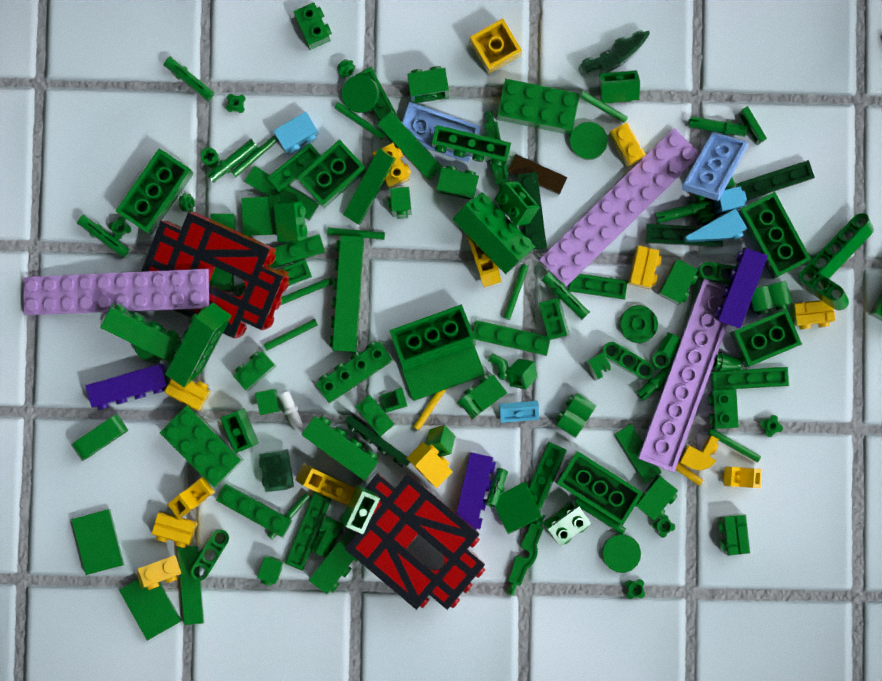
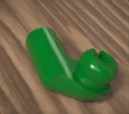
M492 353L488 361L498 367V378L506 380L508 377L507 370L509 369L508 362Z

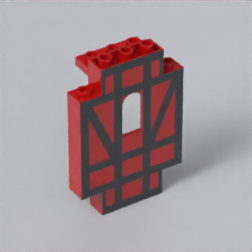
M196 212L187 213L182 227L170 221H160L141 272L208 269L210 282L215 267L241 278L246 285L244 294L239 297L209 284V305L214 303L232 315L223 334L234 339L245 334L247 329L246 323L260 330L270 328L274 323L275 310H278L281 305L282 293L287 290L289 285V272L269 267L276 257L274 254L275 248ZM201 309L174 311L191 318L194 314L198 315Z
M377 473L365 488L375 492L380 500L364 533L361 534L354 531L357 534L345 547V550L416 610L419 607L424 608L430 600L427 598L429 595L446 610L450 607L454 608L460 601L458 597L461 593L464 592L466 594L472 587L471 581L475 576L479 578L486 570L483 568L485 563L468 549L470 546L473 548L479 542L478 536L480 533L409 473H407L396 488ZM418 534L444 556V565L440 569H429L406 549Z

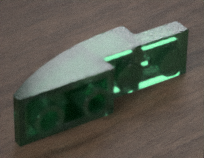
M639 30L627 39L625 37L618 38L611 47L612 52L608 50L601 53L598 58L593 59L590 57L583 60L579 67L581 76L597 69L600 70V73H609L622 66L643 46L650 35L649 30L645 32Z

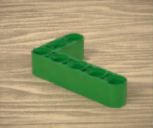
M856 214L799 274L804 288L835 310L847 308L849 299L843 288L829 278L874 232V227L867 214Z

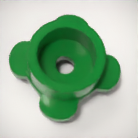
M344 59L338 64L337 71L341 74L340 77L344 79L354 72L356 66L352 60Z
M229 94L227 96L228 105L226 110L228 112L243 113L245 111L244 101L246 98L244 95L235 96Z
M183 193L179 197L180 209L182 211H194L195 200L191 194Z
M711 209L698 213L699 221H697V224L705 226L716 220L717 213H713Z
M119 217L118 220L109 224V229L115 234L114 237L116 239H122L123 235L129 234L132 230L126 224L124 217Z
M771 415L769 419L760 422V426L763 427L767 437H772L776 432H782L783 426L779 424L776 415Z
M665 514L658 521L652 523V527L659 532V536L662 538L666 537L670 531L675 530V524L671 523L668 519L669 517Z
M642 579L626 581V596L628 599H633L634 597L643 598L645 596L644 581Z

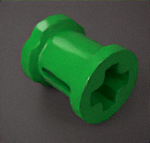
M205 148L201 152V160L205 165L210 168L218 165L220 156L216 150ZM209 154H212L214 157L209 162L207 158H209Z

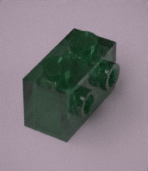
M288 449L267 451L259 454V466L262 469V485L265 488V492L287 490L294 487Z

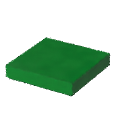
M280 196L241 198L243 234L246 236L277 235L274 204L281 202Z
M526 482L502 493L498 500L497 508H495L507 534H511L543 517Z

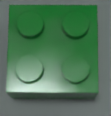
M433 66L427 71L415 69L407 74L412 103L417 104L449 98L446 68Z

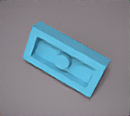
M538 401L500 404L501 423L539 420Z

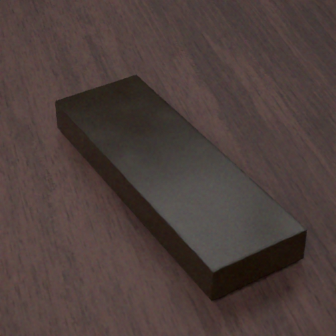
M515 154L508 173L518 177V174L537 172L539 187L560 195L567 180L566 176Z

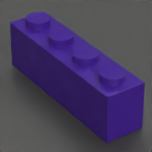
M744 247L742 251H738L735 261H737L736 267L731 269L728 277L730 283L728 287L725 286L721 297L724 299L715 311L717 321L741 329L768 255Z
M158 364L85 385L91 408L103 410L109 408V404L116 402V405L127 403L128 398L135 397V400L145 398L146 393L153 392V394L165 392L164 388H167L168 381L164 366Z
M470 452L456 514L475 530H480L483 518H479L481 510L485 511L487 499H484L485 491L489 492L491 480H488L489 474L494 472L496 462L493 461V457Z

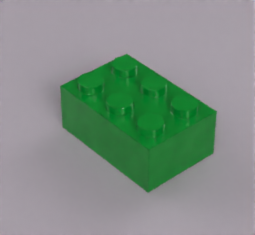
M339 139L304 170L297 179L325 209L366 172V168Z
M787 309L741 327V329L729 332L742 359L744 368L802 345Z

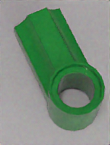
M667 332L656 352L650 358V364H652L653 369L662 370L669 365L672 356L679 346L681 340L679 337ZM657 356H661L664 359L663 366L656 364L655 359Z
M326 516L311 551L320 556L327 557L334 540L338 538L344 524Z

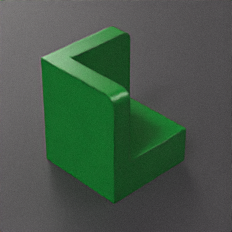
M517 359L507 370L510 387L526 390L537 379L535 361Z
M403 388L381 395L385 413L408 407Z
M276 389L255 393L260 415L281 412Z
M446 425L432 428L429 430L426 445L432 444L439 451L437 454L439 457L450 455L455 435Z

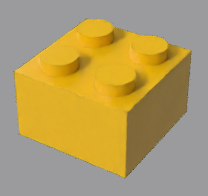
M503 18L470 36L469 43L488 75L521 57L522 49Z

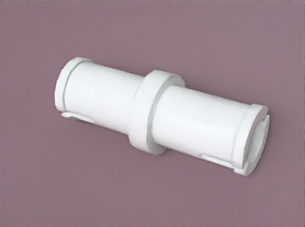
M290 391L278 395L285 410L283 413L287 415L292 430L303 427L304 424L297 411L299 408L295 406Z

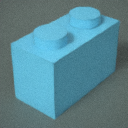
M307 112L273 130L286 154L298 151L301 148L300 145L305 142L309 144L317 139L316 136L319 135Z
M741 187L724 190L719 201L712 199L715 213L718 216L729 213L734 209L738 211L744 207L747 198Z

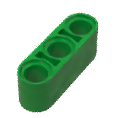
M705 262L698 267L697 275L701 280L706 279L711 282L729 285L730 279H724L721 272L722 270H727L730 273L731 269H735L736 266ZM706 266L710 268V276H705L703 274V267Z
M608 342L602 347L601 353L606 352L607 346H613L615 354L614 356L605 355L607 360L635 377L647 379L653 375L652 364L615 342ZM625 355L630 356L632 359L630 366L623 364L622 359ZM641 365H645L648 368L646 376L641 375L639 372Z
M116 414L76 440L71 446L81 461H84L125 434L128 429L119 415Z
M215 529L207 538L189 568V574L193 579L202 581L209 575L228 544L229 535L225 530ZM221 532L224 535V540L221 543H216L215 535ZM208 549L214 552V556L210 560H206L204 557V553ZM198 566L203 567L204 570L200 577L194 575V569Z

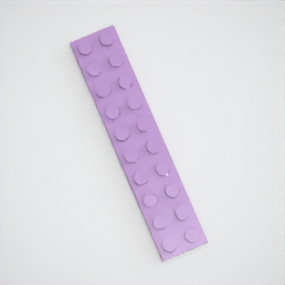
M675 128L671 130L539 261L566 287L698 158L700 153Z
M208 269L23 277L24 315L106 313L111 303L115 305L119 303L125 306L129 312L202 309L204 306H209Z
M702 279L637 459L675 472L728 325L717 321V316H715L717 306L721 305L724 299L721 297L724 286Z

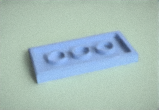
M408 102L402 120L415 137L427 149L435 151V148H432V140L436 125L477 135L481 127L412 102ZM449 151L440 153L466 163L470 159V156L466 155L464 158L454 156L453 152Z
M712 131L685 179L682 190L719 201L748 147V142Z

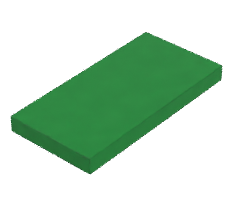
M475 346L406 371L400 365L413 401L485 375Z

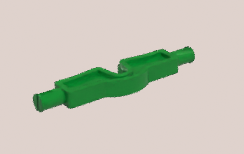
M488 111L484 112L487 122L484 125L486 137L501 140L498 123L494 122L493 111H489V114ZM502 164V167L491 165L495 183L499 185L501 190L504 183L509 182L506 165Z
M542 514L543 517L530 524L520 544L521 548L529 552V556L527 558L519 555L515 557L513 568L508 578L510 584L506 592L511 596H514L517 585L520 586L522 584L527 569L533 565L537 558V544L543 531L541 525L546 516Z

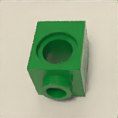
M266 555L257 576L261 580L260 583L267 586L275 585L278 582L285 561Z

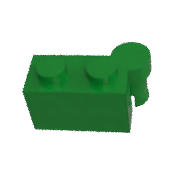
M485 375L479 380V386L468 388L463 392L465 396L457 402L460 408H464L471 420L507 393L494 375Z

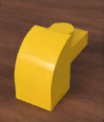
M708 436L701 451L686 445L678 463L693 470L710 468L716 462L710 455H714L717 451L719 439Z
M725 466L722 474L724 486L761 488L762 469Z
M202 477L167 505L176 517L181 519L207 500L215 491L206 479Z

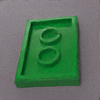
M110 509L72 519L85 575L124 565Z
M136 580L119 591L148 641L182 620L161 582L158 583L159 587L148 590L147 587L141 589L139 581Z

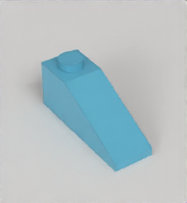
M734 209L683 238V241H725L733 238L735 241L744 235L743 231L747 227L738 211Z

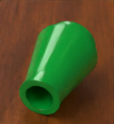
M720 352L715 358L713 369H717V371L741 370L742 359Z

